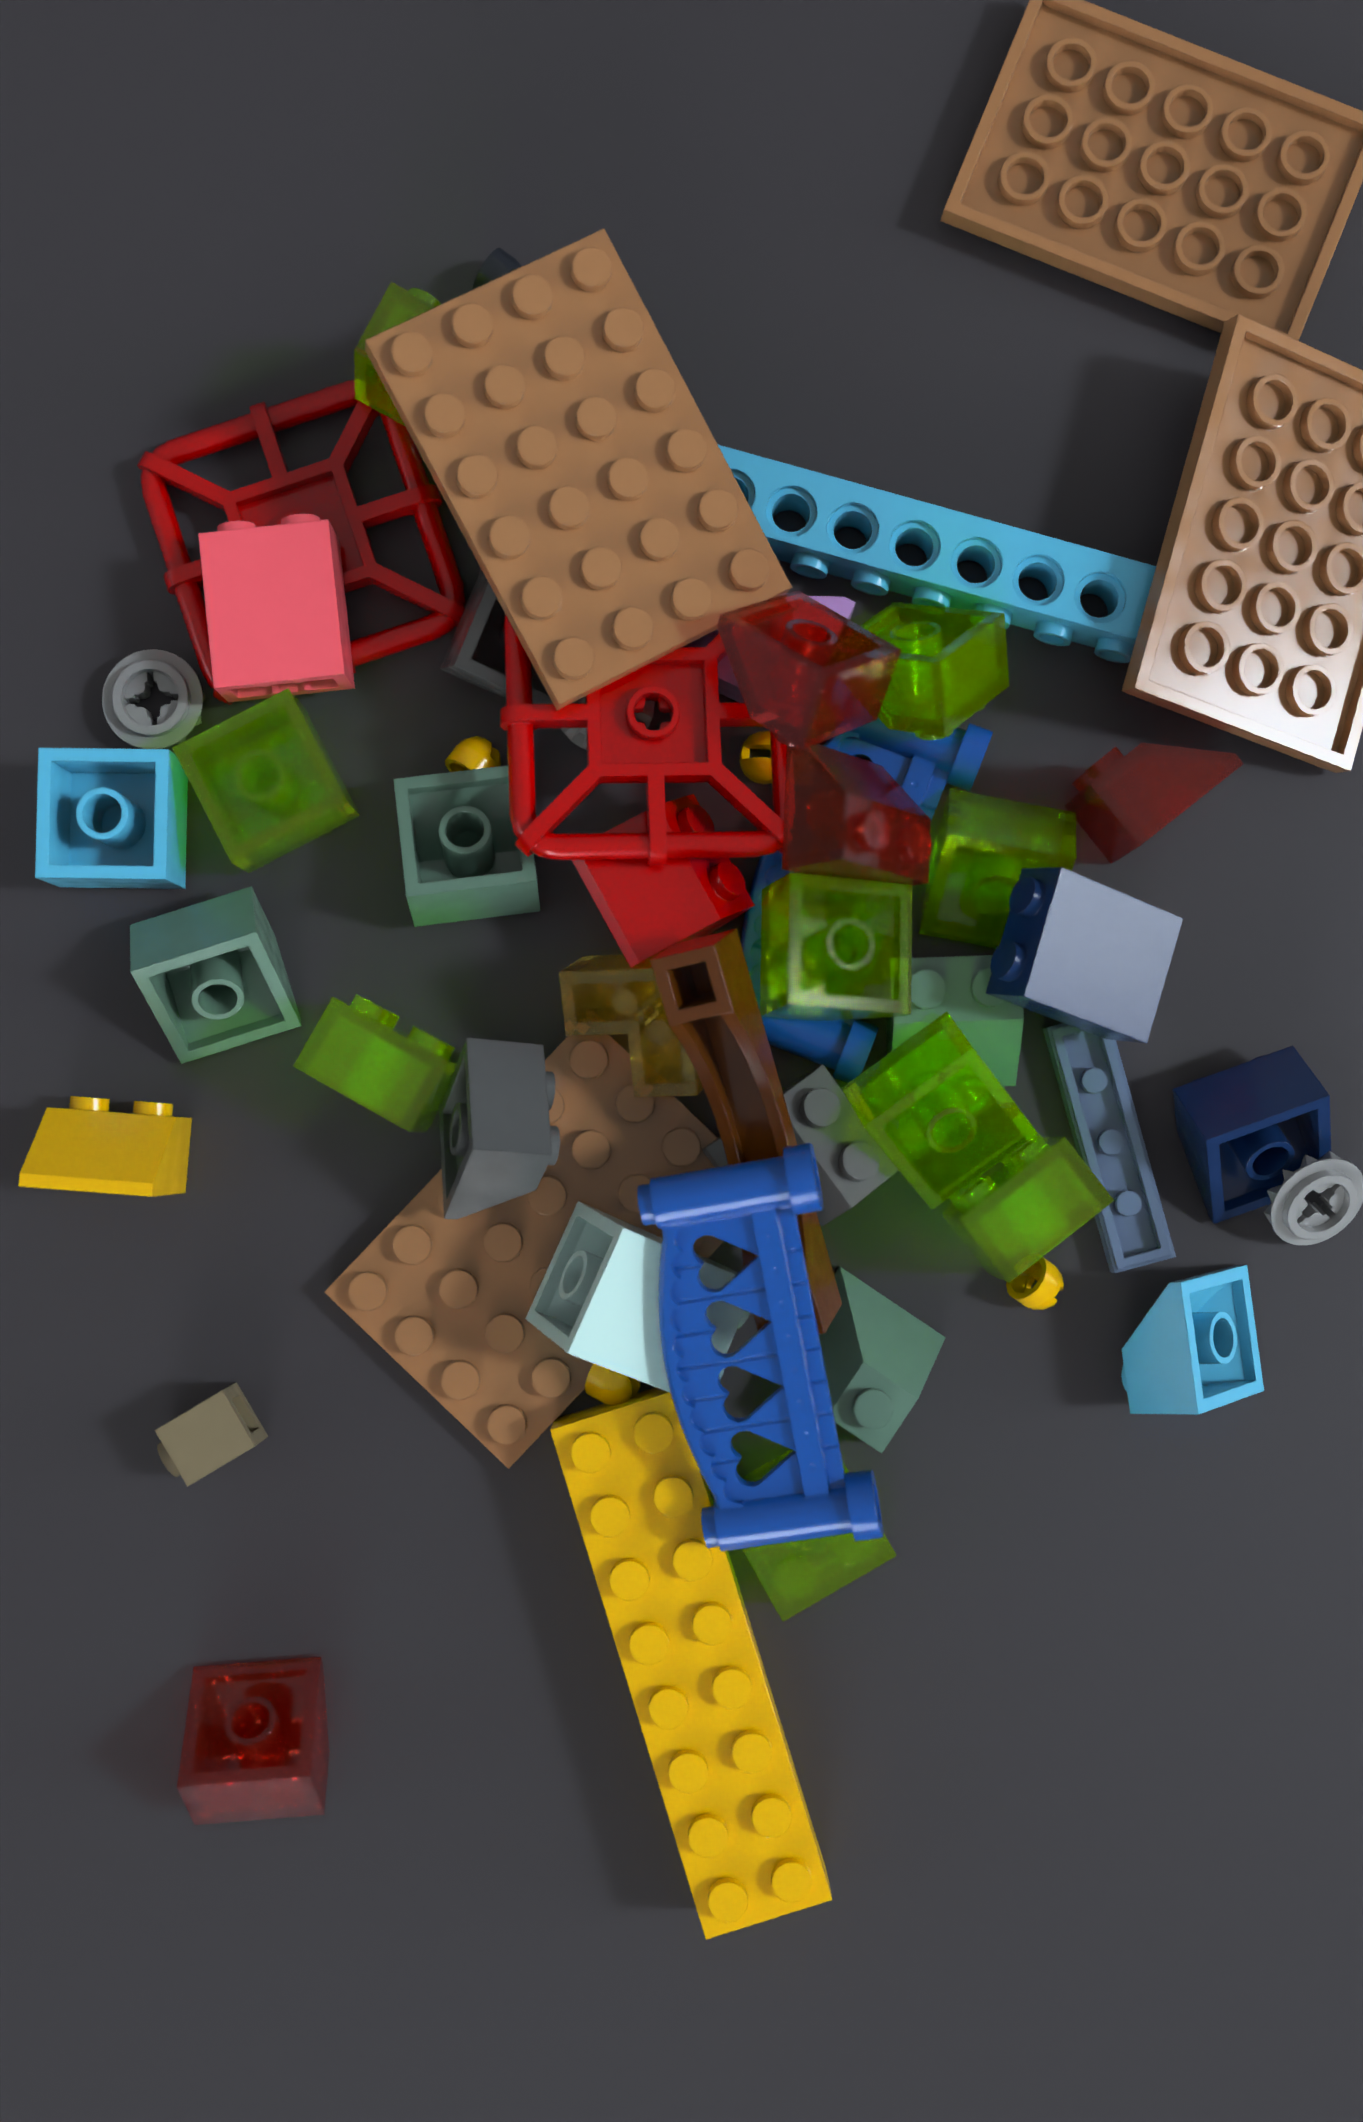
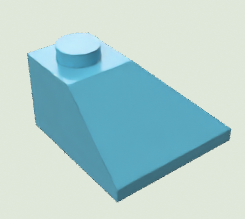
M1234 1265L1170 1282L1121 1349L1123 1357L1121 1377L1124 1389L1128 1395L1130 1414L1199 1415L1264 1391L1247 1265Z

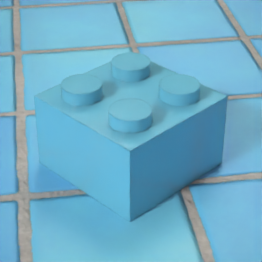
M38 748L35 878L57 887L185 889L188 763L169 749Z

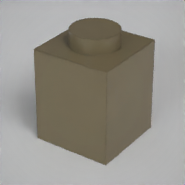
M237 1382L155 1430L161 1441L157 1445V1450L164 1466L173 1476L178 1477L181 1475L187 1487L269 1437Z

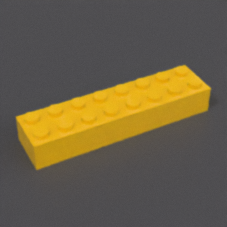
M655 1387L639 1392L633 1398H630L629 1401L621 1404H601L557 1418L553 1422L550 1432L706 1940L831 1901L832 1895L825 1863L729 1552H721L719 1547L707 1548L705 1544L701 1510L714 1504L709 1488L684 1436L671 1393Z

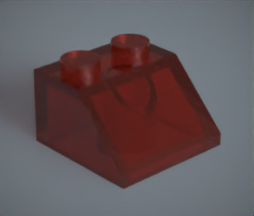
M799 590L720 614L717 629L750 718L771 730L774 738L780 743L804 750L877 720L901 649Z
M799 737L787 739L782 869L864 892L929 884V861L932 852L930 836L931 819L881 765Z
M1141 743L1124 756L1115 747L1072 783L1079 794L1069 801L1065 807L1107 860L1113 864L1145 843L1242 766L1243 762L1235 753Z
M321 1657L193 1667L177 1789L194 1825L325 1815L329 1741L324 1670Z

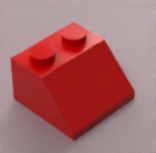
M694 794L665 802L666 832H714V824L711 817L699 805ZM647 810L604 833L647 832ZM729 858L667 859L666 865H648V859L572 860L630 968L653 959L675 943L708 936L755 906L746 890L742 873L731 863Z

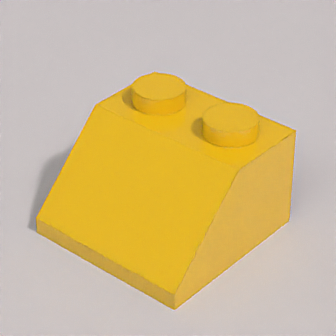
M70 1096L69 1108H46L20 1171L18 1186L148 1197L186 1193L192 1118L172 1116L173 1104L134 1101L133 1113L109 1111L110 1099Z

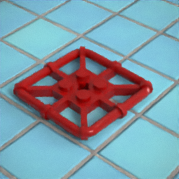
M373 375L370 379L348 380L267 407L265 401L249 406L251 412L249 414L170 439L156 447L152 453L144 451L137 464V467L142 471L140 479L143 498L168 570L163 575L168 593L174 594L177 597L200 670L208 685L213 689L214 698L228 705L234 702H228L214 689L206 607L200 587L203 586L201 559L192 562L190 560L166 485H172L225 511L228 522L248 521L254 523L256 527L279 525L282 518L293 514H313L318 516L320 520L328 519L340 539L345 593L374 584L431 613L427 616L350 641L353 674L356 673V666L434 641L449 633L460 622L466 602L464 584L438 507L442 504V499L438 487L429 483L420 453L378 375ZM355 406L329 459L289 472L277 432ZM380 415L405 491L358 506L347 473L375 418ZM259 438L272 478L229 491L178 465ZM407 515L414 516L440 594L379 565L366 529Z
M784 596L730 622L706 647H681L585 696V704H569L559 710H556L554 704H533L532 663L507 616H505L506 706L500 709V727L507 731L509 816L513 833L518 838L515 846L527 857L534 853L539 857L553 860L648 859V865H666L667 859L745 858L769 855L776 851L786 853L797 841L795 831L797 830L800 809L796 728L802 725L801 706L794 703L791 622L786 603L782 599ZM764 620L768 702L719 703L718 663L758 622ZM646 701H656L659 712L670 713L671 722L661 723L659 730H648L645 723L636 721L634 713L643 712ZM720 727H765L770 729L774 811L722 764ZM538 728H586L587 767L536 817L534 730ZM708 782L748 819L758 831L666 832L665 783ZM646 783L647 832L552 833L599 784Z

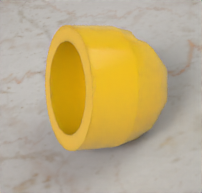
M759 731L753 733L744 741L740 751V766L743 773L753 782L770 784L772 783L771 758H749L750 749L771 750L770 731Z
M475 736L465 738L456 745L446 758L445 765L450 772L501 766V755L497 749L492 747V743L484 737Z
M1032 1253L1022 1257L1015 1263L1008 1275L1006 1287L1008 1294L1025 1307L1033 1310H1044L1057 1303L1055 1296L1059 1291H1063L1064 1282L1062 1274L1053 1263L1040 1254ZM1036 1280L1037 1283H1036L1035 1286L1031 1289V1287H1032L1034 1281Z
M597 1364L592 1365L585 1383V1392L588 1395L609 1405L629 1401L630 1398L637 1394L640 1388V1381Z

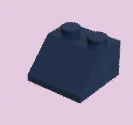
M1293 1045L1264 1056L1256 1057L1251 1061L1207 1077L1198 1078L1173 1089L1177 1132L1206 1211L1213 1224L1271 1204L1267 1190L1283 1184L1284 1175L1282 1169L1294 1172L1300 1168L1305 1155L1319 1160L1325 1153L1331 1151L1330 1095Z

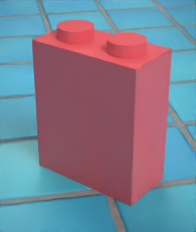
M293 514L282 518L279 525L256 527L254 523L248 521H229L219 524L215 532L198 533L214 689L228 702L355 689L340 539L328 519L320 520L318 516L313 514Z

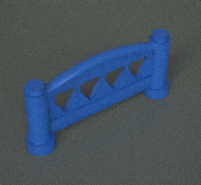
M847 686L845 691L833 687L820 722L831 726V735L798 779L800 812L797 830L795 831L797 841L786 853L776 851L773 854L760 856L749 890V895L755 906L744 913L740 942L769 1045L835 1070L833 1078L856 1087L879 1029L877 1026L856 1019L867 986L944 787L948 783L970 792L993 731L969 723L967 730ZM863 757L871 762L896 797L847 807L837 800L836 790L840 784L848 781L845 772L846 764L852 758ZM839 815L847 819L873 856L825 866L815 860L813 849L818 842L826 838L822 830L825 820L831 816ZM809 874H818L826 880L851 915L802 925L792 919L790 908L796 900L803 897L799 888L801 880ZM793 932L803 938L828 974L778 984L769 978L767 968L773 959L780 956L777 950L779 938L785 933Z
M812 1143L783 1147V1156L654 1177L650 1178L649 1184L638 1185L637 1198L644 1226L656 1224L662 1230L663 1235L659 1269V1325L668 1385L686 1441L715 1500L713 1506L704 1507L701 1510L702 1530L707 1548L719 1547L721 1552L850 1533H853L855 1541L883 1538L881 1508L873 1470L849 1473L844 1471L797 1215L823 1211L820 1177ZM711 1235L757 1256L723 1287L712 1289L706 1287L700 1280L699 1270L703 1266L704 1261L696 1255L694 1242L701 1236ZM724 1301L765 1318L769 1322L737 1351L725 1354L719 1352L713 1346L712 1335L717 1327L709 1321L706 1311L711 1303ZM736 1366L779 1384L781 1387L748 1416L736 1418L731 1416L725 1409L724 1401L728 1397L729 1391L720 1383L719 1374L726 1367ZM740 1431H750L793 1451L763 1478L750 1482L741 1478L737 1472V1464L740 1462L742 1455L733 1448L731 1439Z

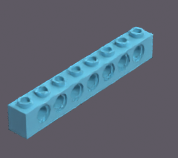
M718 445L777 559L791 563L790 568L794 572L816 579L826 578L828 573L852 580V587L867 594L883 596L889 590L912 597L914 605L928 611L947 612L949 607L973 614L975 622L989 628L1008 629L1011 624L1033 630V636L1047 644L1068 646L1072 641L1094 647L1095 655L1102 659L1117 663L1130 662L1156 566ZM792 510L799 513L805 519L806 525L798 531L787 532L775 524L773 517L781 511ZM843 527H853L863 533L867 543L857 549H848L837 542L834 533ZM903 544L917 545L924 551L927 562L919 566L906 565L898 558L895 549ZM966 560L979 563L986 571L987 580L982 583H970L964 580L958 572L957 564ZM1024 577H1033L1040 580L1047 590V598L1044 600L1027 598L1021 592L1018 580ZM1083 594L1099 596L1107 606V616L1097 618L1087 614L1082 608L1080 596Z

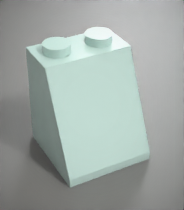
M578 1201L525 1319L568 1354L670 1392L662 1353L659 1325V1269L663 1238ZM696 1253L704 1261L703 1266L699 1270V1277L706 1287L712 1289L721 1288L737 1274L736 1271ZM716 1301L708 1306L706 1313L709 1321L717 1327L712 1335L713 1346L719 1352L726 1354L737 1329L746 1322L750 1312L724 1301ZM725 1368L720 1372L719 1380L722 1378Z

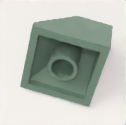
M839 1266L834 1276L842 1305L825 1334L819 1335L835 1423L882 1454L918 1400L946 1337Z

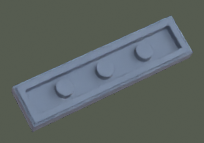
M1065 1023L1044 1028L1043 1032L1110 1272L1118 1273L1176 1257L1116 1040L1105 1039Z

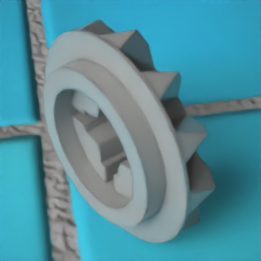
M148 649L128 655L111 670L103 687L102 707L110 728L123 741L134 748L163 749L174 744L185 743L186 736L193 728L202 724L201 711L206 696L202 690L198 674L186 661L168 651ZM153 677L160 692L165 696L178 699L160 707V716L157 717V723L153 720L151 712L146 708L130 704L140 703V699L150 697Z
M1331 1151L1325 1153L1319 1160L1305 1155L1299 1169L1294 1172L1282 1169L1284 1175L1282 1185L1267 1190L1272 1204L1267 1207L1264 1214L1272 1225L1273 1231L1287 1243L1293 1245H1312L1323 1242L1342 1231L1358 1213L1363 1203V1175L1349 1159L1343 1160ZM1314 1190L1321 1194L1319 1198L1324 1203L1319 1206L1315 1202L1311 1203L1305 1200V1196Z

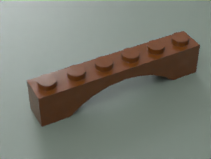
M737 929L673 944L650 961L669 1027L684 1047L699 1076L713 1111L728 1165L783 1156V1147L797 1145V1141ZM817 1212L797 1215L820 1335L825 1334L840 1309L842 1301ZM742 1249L743 1268L757 1255ZM753 1314L757 1330L759 1331L769 1320Z

